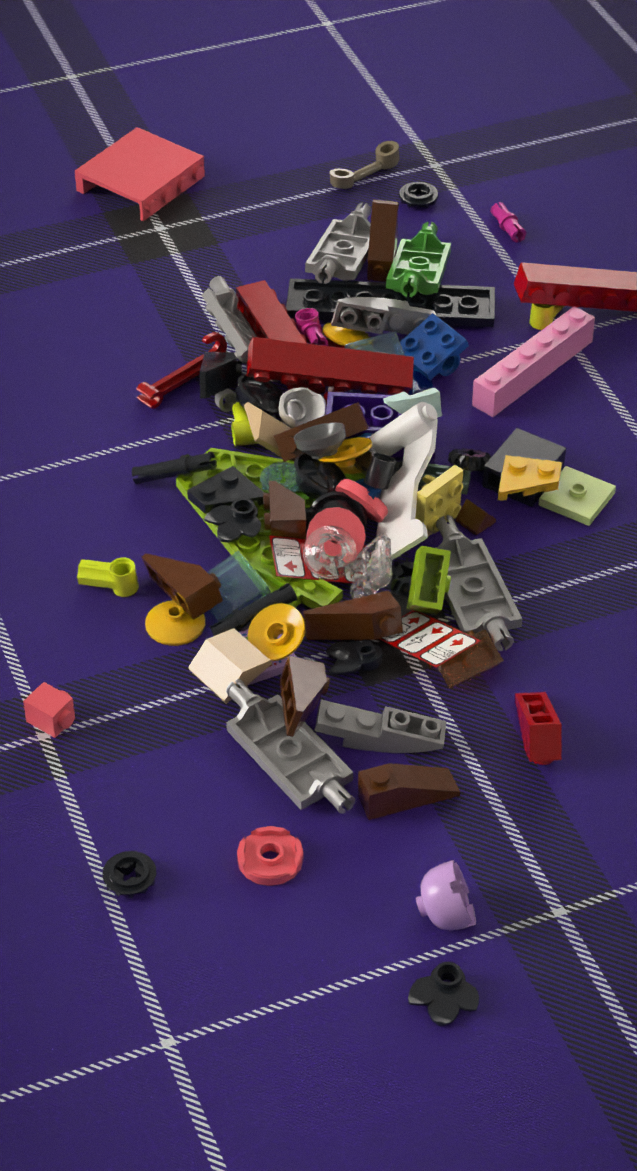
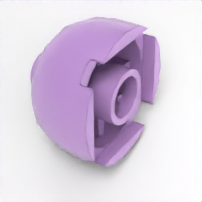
M454 860L430 869L424 875L421 882V896L416 897L421 916L428 915L435 926L449 931L476 925L473 904L469 905L467 896L469 890L457 862L454 863Z

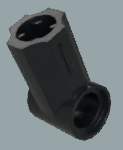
M371 447L366 453L355 458L356 463L354 466L365 475L364 483L374 488L388 489L396 460L388 455L378 453Z

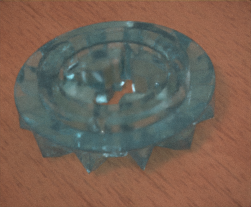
M278 462L264 468L260 475L262 489L269 492V481H276L293 493L295 491L299 492L295 481L297 472L294 464ZM285 476V483H280L282 477Z

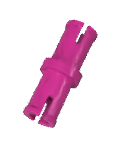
M499 202V206L495 203L491 208V214L498 220L499 227L506 231L514 242L517 243L518 239L520 242L524 240L527 233L518 223L517 216L511 213L503 202Z

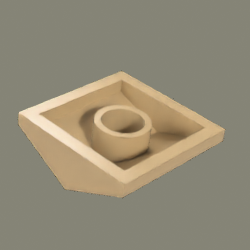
M247 402L244 407L254 441L282 457L274 435L292 428Z
M233 628L206 639L188 668L227 704L232 698L227 695L226 688L232 681L239 687L235 680L241 679L247 686L272 665V662Z

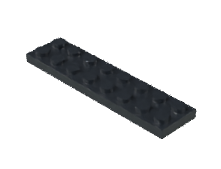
M292 278L289 281L286 310L291 319H295V314L299 310L313 308L318 311L319 320L329 321L333 318L338 299L375 297L408 301L412 307L434 310L437 317L447 325L494 327L495 287L440 285L438 293L424 295L417 291L413 297H410V292H408L407 297H405L401 292L386 289V282L331 280L329 283L324 284V280L322 283H319L316 279Z

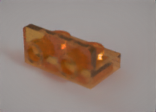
M485 629L476 634L473 630L466 632V634L481 641L437 667L449 689L500 665L504 661Z

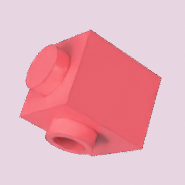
M45 682L23 701L26 722L54 738L64 729H68L75 720L73 698L67 692L58 690Z

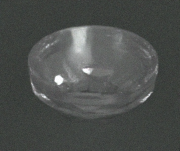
M323 526L316 529L306 539L303 547V558L307 568L313 574L323 579L332 580L345 576L353 568L357 557L354 539L347 531L337 526ZM327 541H336L341 547L340 554L337 556L326 554L324 544Z

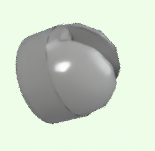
M225 389L215 394V403L224 412L232 411L233 405L238 402L236 400V393L231 389Z

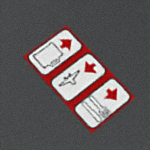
M269 536L276 576L319 580L321 578L325 581L375 586L366 545L363 546L360 554L350 563L341 566H331L320 562L307 546V539Z
M411 611L402 616L403 633L379 638L436 668L481 641L419 611Z

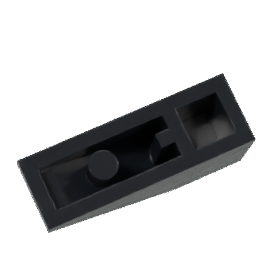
M234 352L204 353L200 369V399H206L236 385L237 377L242 375V362L237 360Z

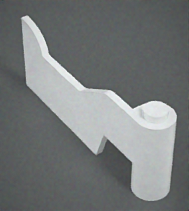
M419 402L370 436L372 447L378 453L392 456L404 448L403 466L391 477L388 489L381 490L380 500L386 505L388 514L382 522H378L373 563V567L376 569L381 568L421 543L428 536L426 525L419 519H415L418 485L435 451L438 415L436 409L425 402Z

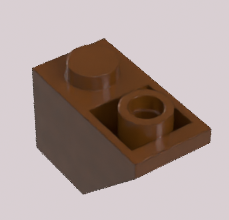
M269 481V493H263L264 510H270V513H264L265 530H271V536L306 539L305 499L276 481Z

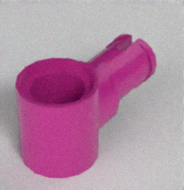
M305 308L296 312L297 329L300 334L305 335L307 343L328 346V341L324 337L322 327L320 326L318 311L313 308Z

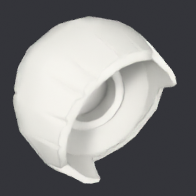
M299 387L290 389L282 394L278 410L282 421L288 427L294 428L324 416L327 404L321 394L312 392L308 388Z

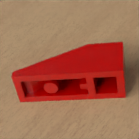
M546 692L515 693V703L524 750L529 762L547 765L555 760H562V724Z

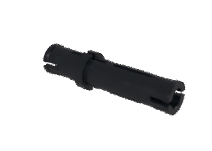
M208 452L195 456L186 454L182 455L180 459L139 467L135 466L132 468V476L138 475V478H134L133 481L135 484H141L180 475L190 477L195 472L215 470L217 461H211V458H215L213 452Z
M286 583L284 586L254 601L252 604L240 610L236 608L232 611L233 614L210 625L209 628L213 636L233 628L238 632L241 630L245 631L249 629L248 626H250L254 617L264 608L278 603L290 604L298 600L292 586Z

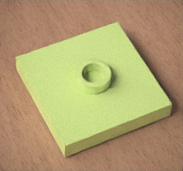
M565 466L561 471L558 490L544 492L539 498V506L590 526L615 494L616 486Z

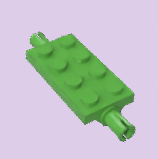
M429 222L424 223L422 229L412 240L401 239L386 279V289L401 292L405 297H407L408 292H410V297H413L417 291L424 295L438 293L451 253V243L441 242L436 236L438 228L434 222H431L430 226H428Z

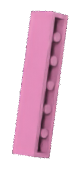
M575 306L476 378L473 382L472 406L491 417L496 416L592 343L595 317Z

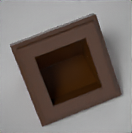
M466 499L456 517V522L473 534L478 535L496 523V518Z

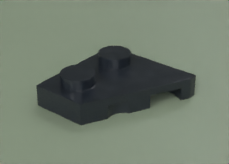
M234 466L187 490L188 499L205 514L221 505L231 506L233 501L239 498L257 501L258 506L264 505V492Z

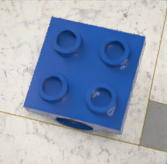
M432 313L401 340L394 349L398 355L414 357L413 367L428 380H431L438 373L442 376L451 375L460 364L459 354L469 345L464 337Z

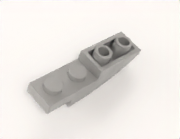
M375 297L338 299L331 325L382 334L384 330L408 335L432 313L435 315L436 313L434 310L412 307L408 301Z
M321 700L318 706L315 731L344 738L343 747L386 753H416L443 749L446 721L385 706L383 713L380 714Z

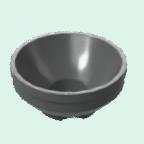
M330 422L311 426L295 434L294 442L297 449L310 455L312 459L332 456L338 452L337 449L345 440V425L338 422Z

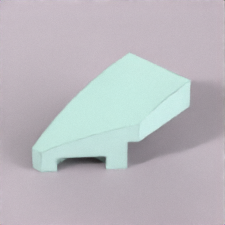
M435 387L413 395L401 392L383 398L385 404L400 414L405 413L419 402H425L436 409L438 417L442 416L440 391Z

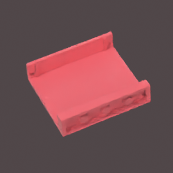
M138 127L75 170L76 191L85 194L96 185H99L139 204L141 221H145L205 176L203 155Z

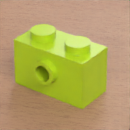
M421 546L416 551L407 604L408 610L435 615L442 610L444 594L448 593L451 576L447 575L451 551Z

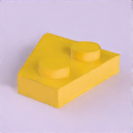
M505 455L498 500H507L508 494L522 492L523 496L534 495L537 492L558 490L562 462Z

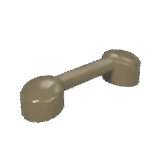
M395 141L382 142L375 149L376 162L355 172L340 168L330 170L331 185L339 189H349L353 187L354 182L381 169L386 170L395 167L400 160L399 144Z

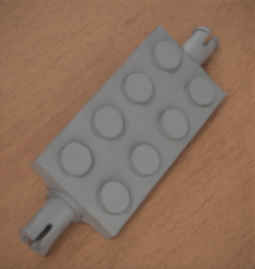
M359 203L355 211H352L344 220L333 219L305 263V272L313 273L319 283H322L324 280V284H327L331 281L332 277H337L343 281L356 279L368 258L371 224L367 218L371 214V207L367 203L364 206L363 203Z
M222 276L214 277L209 284L211 289L208 288L201 295L207 304L205 308L217 319L215 321L216 326L226 333L224 338L228 344L236 349L234 352L235 356L242 363L246 364L248 361L249 344L253 337L258 336L243 313L237 309L238 297L236 292L229 288Z
M447 515L449 524H447L445 517L442 516L437 520L436 527L440 531L443 541L436 548L451 551L447 574L451 576L448 593L444 594L451 612L462 632L473 637L490 634L497 650L503 651L500 642H502L505 650H507L514 643V639L508 630L522 627V617L483 539H468L458 530L452 516Z
M241 679L235 680L239 687L232 681L226 688V693L241 708L237 717L226 722L227 731L300 810L326 797L339 813H346L342 806L349 811L355 804V798L343 786L353 781V771L305 722L293 737L287 736L282 698L278 694L267 700L258 694H253Z

